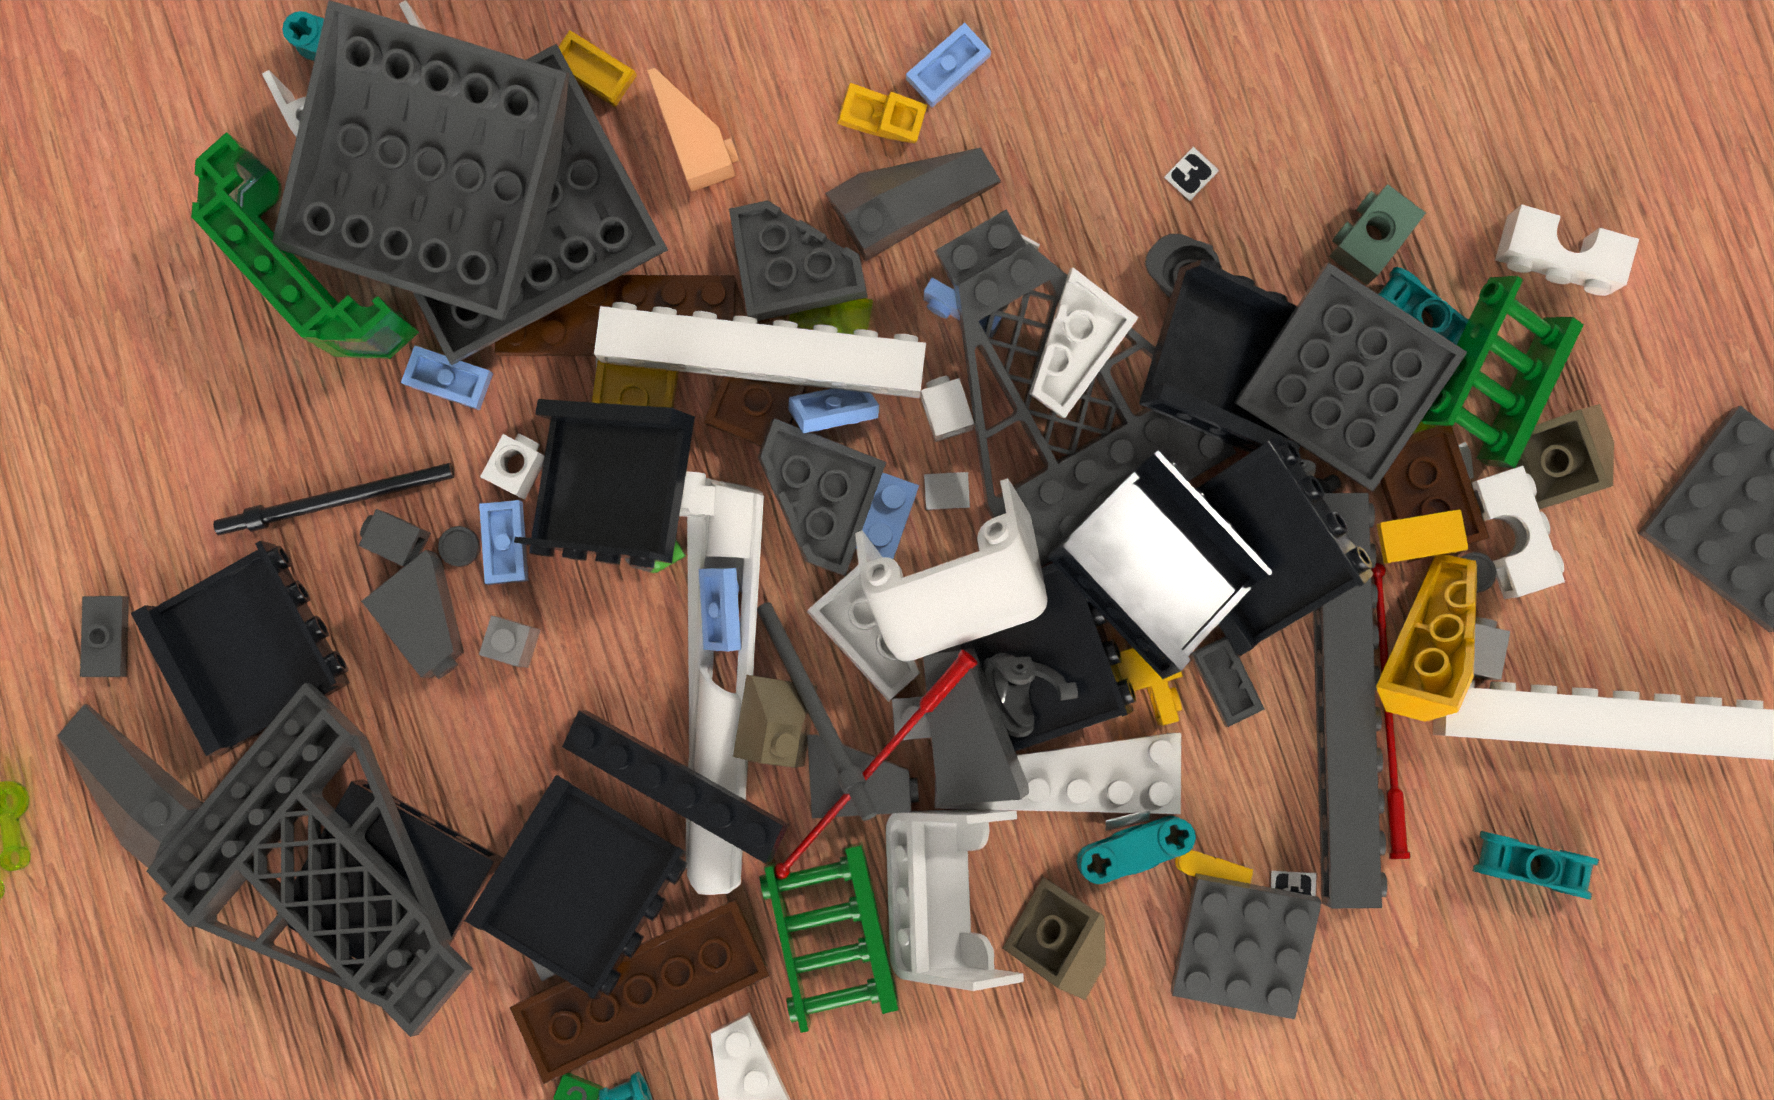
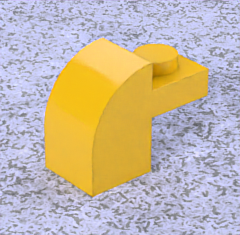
M1134 648L1120 651L1122 662L1117 665L1122 679L1128 678L1134 691L1143 688L1147 689L1157 725L1164 726L1178 722L1177 712L1182 711L1180 697L1175 687L1169 688L1167 681L1183 677L1182 672L1162 679Z

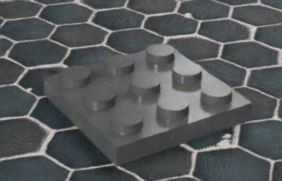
M1196 873L1171 985L1172 996L1295 1020L1322 904L1321 900L1317 896Z

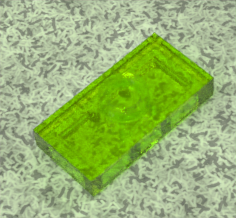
M863 298L789 314L788 321L797 323V328L813 330L814 325H829L838 328L837 333L854 335V330H869L873 300Z

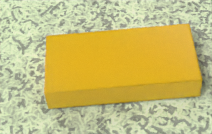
M569 30L558 46L578 84L616 108L637 77L635 70Z
M1461 509L1376 524L1384 564L1469 550Z

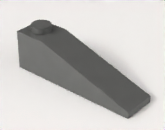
M980 147L859 173L826 192L825 195L866 262L1001 183V180Z
M84 704L57 735L120 844L149 868L201 807L203 802L88 704Z

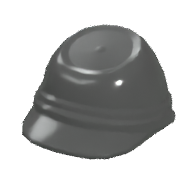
M1168 234L1160 238L1149 250L1145 265L1148 273L1159 285L1161 291L1171 298L1179 268L1200 259L1213 260L1219 264L1220 262L1212 245L1194 240L1183 234Z

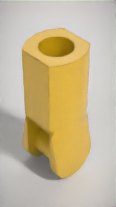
M1192 849L1185 855L1176 857L1174 861L1179 871L1193 877L1197 873L1250 884L1253 875V869Z

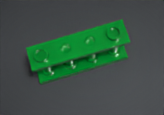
M1519 276L1489 277L1487 283L1480 291L1479 300L1457 343V346L1467 353L1421 420L1426 425L1453 426L1456 422L1481 439L1483 445L1476 459L1487 466L1516 468L1584 326L1574 317H1544L1542 319L1516 300L1515 296L1523 282V279ZM1507 314L1535 334L1526 355L1497 335ZM1489 350L1517 369V374L1509 391L1480 371ZM1472 386L1500 405V410L1492 426L1462 407Z
M863 842L847 845L845 848L847 856L840 857L839 862L791 872L785 879L776 878L774 873L776 863L773 862L768 863L764 867L765 874L759 876L764 900L771 899L792 992V997L786 998L791 1023L798 1022L800 1033L808 1032L810 1029L811 1021L809 1014L871 1000L872 1004L880 1003L882 1014L899 1010L898 997ZM844 878L845 881L852 880L856 896L849 897V902L787 916L783 891ZM852 918L854 922H862L865 937L858 938V943L796 957L791 932ZM862 959L863 963L871 962L874 978L867 979L868 984L805 998L800 973Z

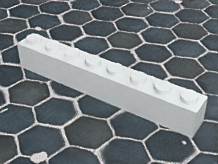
M614 302L612 307L600 306L594 355L601 363L920 398L926 343L918 342L917 336L909 334H895L894 339L880 338L877 332L865 329L854 330L853 335L837 333L838 328L829 325H814L813 330L797 328V323L785 320H775L773 325L757 324V319L748 316H734L733 321L719 320L716 314L705 311H694L693 316L677 315L675 309L668 307H653L652 312L639 311L637 306L630 303Z
M1472 680L1459 712L1433 719V735L1774 760V710L1763 709L1764 701L1736 699V707L1722 706V698L1695 696V704L1681 703V695L1654 693V701L1639 700L1640 692L1613 690V698L1598 697V689L1572 688V695L1557 694V686L1531 685V692L1516 691V683L1490 682V689L1475 688V680Z

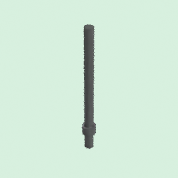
M770 602L760 605L757 608V612L839 773L837 780L844 794L850 795L862 821L875 817L878 813L864 787L866 780L859 766H854L778 615Z

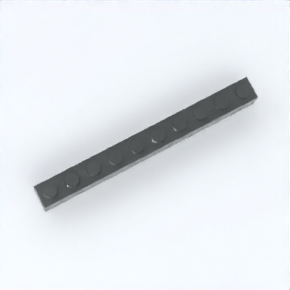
M1324 493L1325 495L1322 498L1331 511L1335 510L1343 517L1348 527L1346 534L1355 547L1360 546L1364 549L1371 560L1372 568H1374L1376 565V548L1374 544H1370V528L1374 526L1375 509L1374 505L1369 503L1368 493ZM1371 578L1362 586H1355L1313 611L1322 904L1332 909L1382 908V897H1386L1388 889L1386 875L1384 872H1381L1380 857L1384 856L1386 852L1385 834L1379 827V814L1384 812L1385 799L1382 789H1378V772L1383 770V754L1381 748H1377L1376 731L1381 730L1382 714L1380 708L1375 706V690H1377L1376 685L1380 679V670L1378 666H1374V649H1377L1379 645V630L1377 625H1373L1372 608L1377 606L1378 592L1376 585L1371 584Z

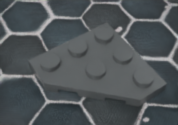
M768 200L729 209L748 317L760 321L868 297L862 263L858 253L848 247L843 248L827 239L826 234L802 220L797 221L783 213L780 207Z
M774 418L770 422L758 459L805 562L846 576L856 548L855 533L863 529L886 462L810 432L803 433L800 428Z

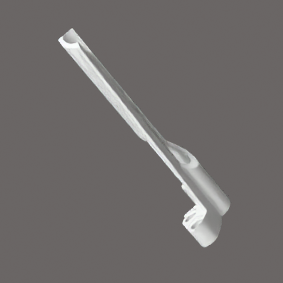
M686 471L679 516L687 517L688 768L746 800L748 760L733 757L746 675H753L764 495L758 489L706 478L705 473ZM736 568L739 591L742 593L740 617L741 650H738L736 693L728 692L714 683L712 680L714 651L703 650L699 569ZM686 818V862L688 863L686 868L690 884L698 894L703 895L728 894L741 885L743 851Z

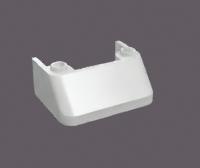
M1008 478L1000 481L1006 513L988 520L980 528L977 536L978 552L903 577L902 569L898 563L891 558L882 557L863 530L855 533L861 585L884 641L897 659L912 661L1034 620L1045 610L1047 594L1031 515Z
M987 809L928 810L893 813L889 817L886 824L890 962L893 971L899 978L970 991L1024 982L1023 973L994 969V949L990 941L982 934L971 933L968 851L980 850L986 845L990 832L989 822L1017 819V811Z

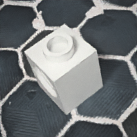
M943 376L927 382V388L921 390L920 397L935 442L972 431L974 421L960 378L950 381L949 376Z
M519 433L515 440L503 434L480 477L525 500L543 467L545 456L537 452L540 444ZM522 454L524 457L523 468L519 472L511 474L508 470L510 458L514 455Z

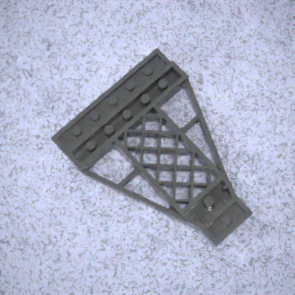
M1007 209L934 251L954 286L956 306L962 330L985 499L984 505L990 516L994 518L1005 514L1006 509L1003 493L1001 492L996 496L994 494L987 438L1016 421H1020L1045 465L1043 469L1013 485L1031 515L1041 567L1051 562L1047 556L1142 462L1157 451L1173 461L1178 467L1179 473L1187 481L1236 454L1232 445L1149 408L1135 415L1131 412L1111 376V367L1140 349L1152 359L1156 348L1133 328L1125 335L1132 342V345L1109 358L1095 376L1109 401L1091 397L1095 382L1094 378L1084 391V394L1079 398L1082 401L1076 422L1056 417V413L1050 410L1049 415L1030 410L1029 405L1032 395L1029 393L1068 275L1032 245H1026ZM1044 283L1050 295L1034 291L1033 289ZM1023 296L1018 316L998 311L1000 308ZM1030 296L1050 301L1045 324L1024 318ZM988 316L985 329L983 330L979 321ZM995 316L1016 322L1010 344L989 338ZM1022 324L1043 329L1037 351L1016 346ZM992 345L1008 349L1004 366ZM977 346L1014 410L1011 416L987 430L985 429L975 348ZM1015 351L1035 357L1030 379L1009 374ZM1012 380L1028 384L1024 401ZM1089 402L1109 407L1103 429L1083 424ZM1116 413L1121 423L1111 428ZM1031 415L1047 419L1043 436ZM1054 421L1074 427L1068 450L1048 444ZM1081 429L1101 434L1076 449ZM1051 450L1067 455L1056 460Z
M304 683L146 871L167 893L162 900L188 927H198L353 991L361 999L382 1007L410 1037L420 1034L473 970L448 944L452 937L367 737L313 684ZM355 751L375 800L354 825L351 826L323 798L322 791ZM380 814L383 816L411 885L365 839L366 831ZM308 816V840L294 841V823L299 817ZM321 824L335 838L321 839ZM336 844L335 869L321 870V845ZM308 846V871L294 872V847ZM274 848H281V873H270L267 870V855ZM348 851L363 866L348 867ZM363 872L364 897L349 898L348 873ZM336 874V899L321 900V875ZM308 876V901L297 902L294 899V877ZM246 880L278 911V915L259 938L220 923L217 920L218 913ZM376 880L391 895L376 896ZM392 900V926L377 927L376 901ZM364 902V928L349 929V903ZM336 904V930H325L321 926V905ZM404 908L408 911L405 916H404ZM290 924L330 967L276 946L273 942L283 929ZM377 931H391L377 948ZM364 932V958L353 959L349 955V933ZM336 934V940L331 935Z

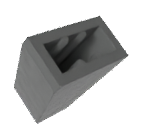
M425 550L361 602L421 678H433L436 676L440 679L458 665L455 659L462 655L464 650L442 559L437 553Z
M809 734L807 739L812 818H823L844 792L837 780L839 773L820 735ZM843 744L853 765L859 766L861 772L876 758L874 755ZM887 760L881 763L864 785L878 814L911 812V803L919 802L918 778H909L908 768ZM850 799L835 817L860 815L852 799Z

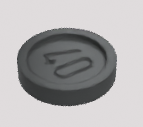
M456 526L449 528L442 534L439 539L438 550L441 558L446 563L463 567L471 564L477 558L480 551V542L472 530Z
M1473 552L1460 557L1475 560L1477 563L1476 593L1486 591L1493 585L1496 579V567L1487 555Z

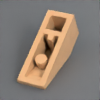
M656 68L647 70L691 192L735 177L732 163L739 161L731 138L723 140L719 127Z

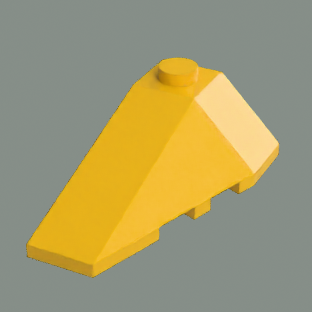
M1445 554L1434 557L1376 685L1386 712L1424 722L1459 712L1474 677L1477 563L1475 560Z

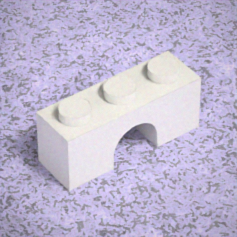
M1521 204L1507 216L1495 260L1506 263L1508 269L1521 273L1537 272L1546 275L1545 278L1548 281L1557 284L1574 283L1584 286L1586 292L1599 296L1609 295L1627 285L1639 242L1638 238L1598 228L1584 238L1580 253H1574L1565 249L1558 240L1557 228L1560 215Z
M1524 466L1472 482L1471 484L1483 520H1503L1511 526L1515 534V545L1512 551L1505 557L1493 560L1496 567V578L1503 598H1517L1564 583L1565 580L1562 574L1564 572L1563 560L1560 554L1552 547L1548 536L1550 534L1549 521L1546 515L1539 511L1534 497L1537 493L1536 485L1531 475L1525 472Z

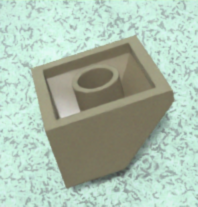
M1600 404L1568 413L1535 426L1517 463V467L1524 466L1525 472L1533 478L1537 490L1534 497L1539 510L1613 486L1614 440Z
M746 675L733 757L761 764L793 768L804 766L808 746L807 735L810 734L812 719L793 682Z
M1043 877L1002 949L1055 987L1086 1000L1106 965L1104 916Z

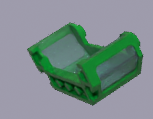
M226 132L195 160L194 175L199 178L197 202H192L191 217L300 337L334 357L391 359L419 333L416 327L403 314L392 309L379 296L372 300L374 305L369 307L360 306L349 295L338 303L294 254L280 250L272 241L274 232L260 217L279 200L282 191L281 183L259 158L229 133Z

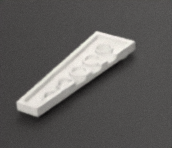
M1166 733L1019 754L1017 757L1029 785V794L1021 800L938 805L935 777V808L1105 813H1138L1150 810V814H1181V733Z

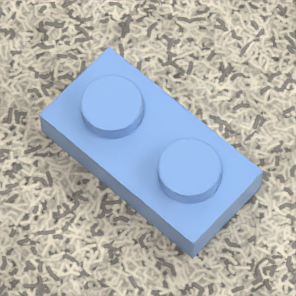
M963 23L907 72L906 80L933 108L990 58L991 50L966 23Z
M931 278L924 290L923 300L928 302L927 308L942 318L947 319L951 315L960 320L954 289ZM988 316L979 321L983 330L985 329ZM994 317L990 338H993L999 328L1001 317Z
M414 345L401 383L405 386L480 410L493 373L490 370L463 361L451 365L445 355Z
M827 389L789 397L788 410L801 431L808 433L876 419L879 415V404L871 393Z
M882 473L862 530L882 557L894 559L919 485L886 473Z
M513 500L480 503L485 584L493 585L529 581L526 545L514 543L515 536L525 537L523 502Z
M736 568L699 569L703 650L726 652L741 650L738 606L739 584Z

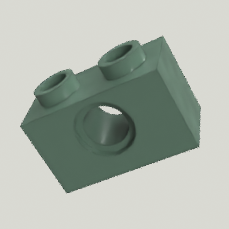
M1388 184L1378 194L1370 191L1356 209L1361 214L1354 225L1347 221L1332 240L1338 246L1329 257L1366 285L1380 274L1426 214V212ZM1371 225L1378 228L1381 232V240L1372 239L1367 233L1366 226Z

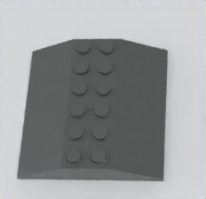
M329 0L272 241L280 250L496 319L505 320L540 241L561 161L569 73Z
M557 44L526 59L527 61L569 73L561 161L540 241L506 319H496L413 292L451 365L668 251Z

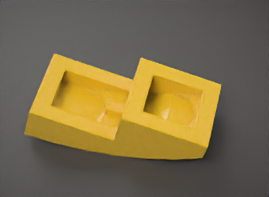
M850 82L847 86L836 124L871 135L915 144L918 140L927 104L894 92H890L886 96Z

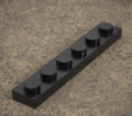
M587 710L578 711L562 746L765 864L772 862L789 826L783 820Z

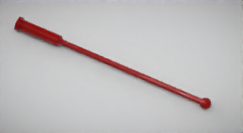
M1376 563L1375 567L1371 568V571L1373 572L1372 577L1378 592L1376 611L1382 674L1389 659L1382 581L1386 568L1383 564ZM1384 708L1390 789L1386 792L1391 846L1389 859H1410L1411 856L1407 845L1404 794L1398 785L1393 713L1386 712Z
M963 649L958 653V658L919 701V709L862 772L866 781L925 713L933 712L965 674L978 664L972 655ZM843 794L783 863L775 865L774 873L776 878L785 879L790 873L789 868L851 799L849 794Z

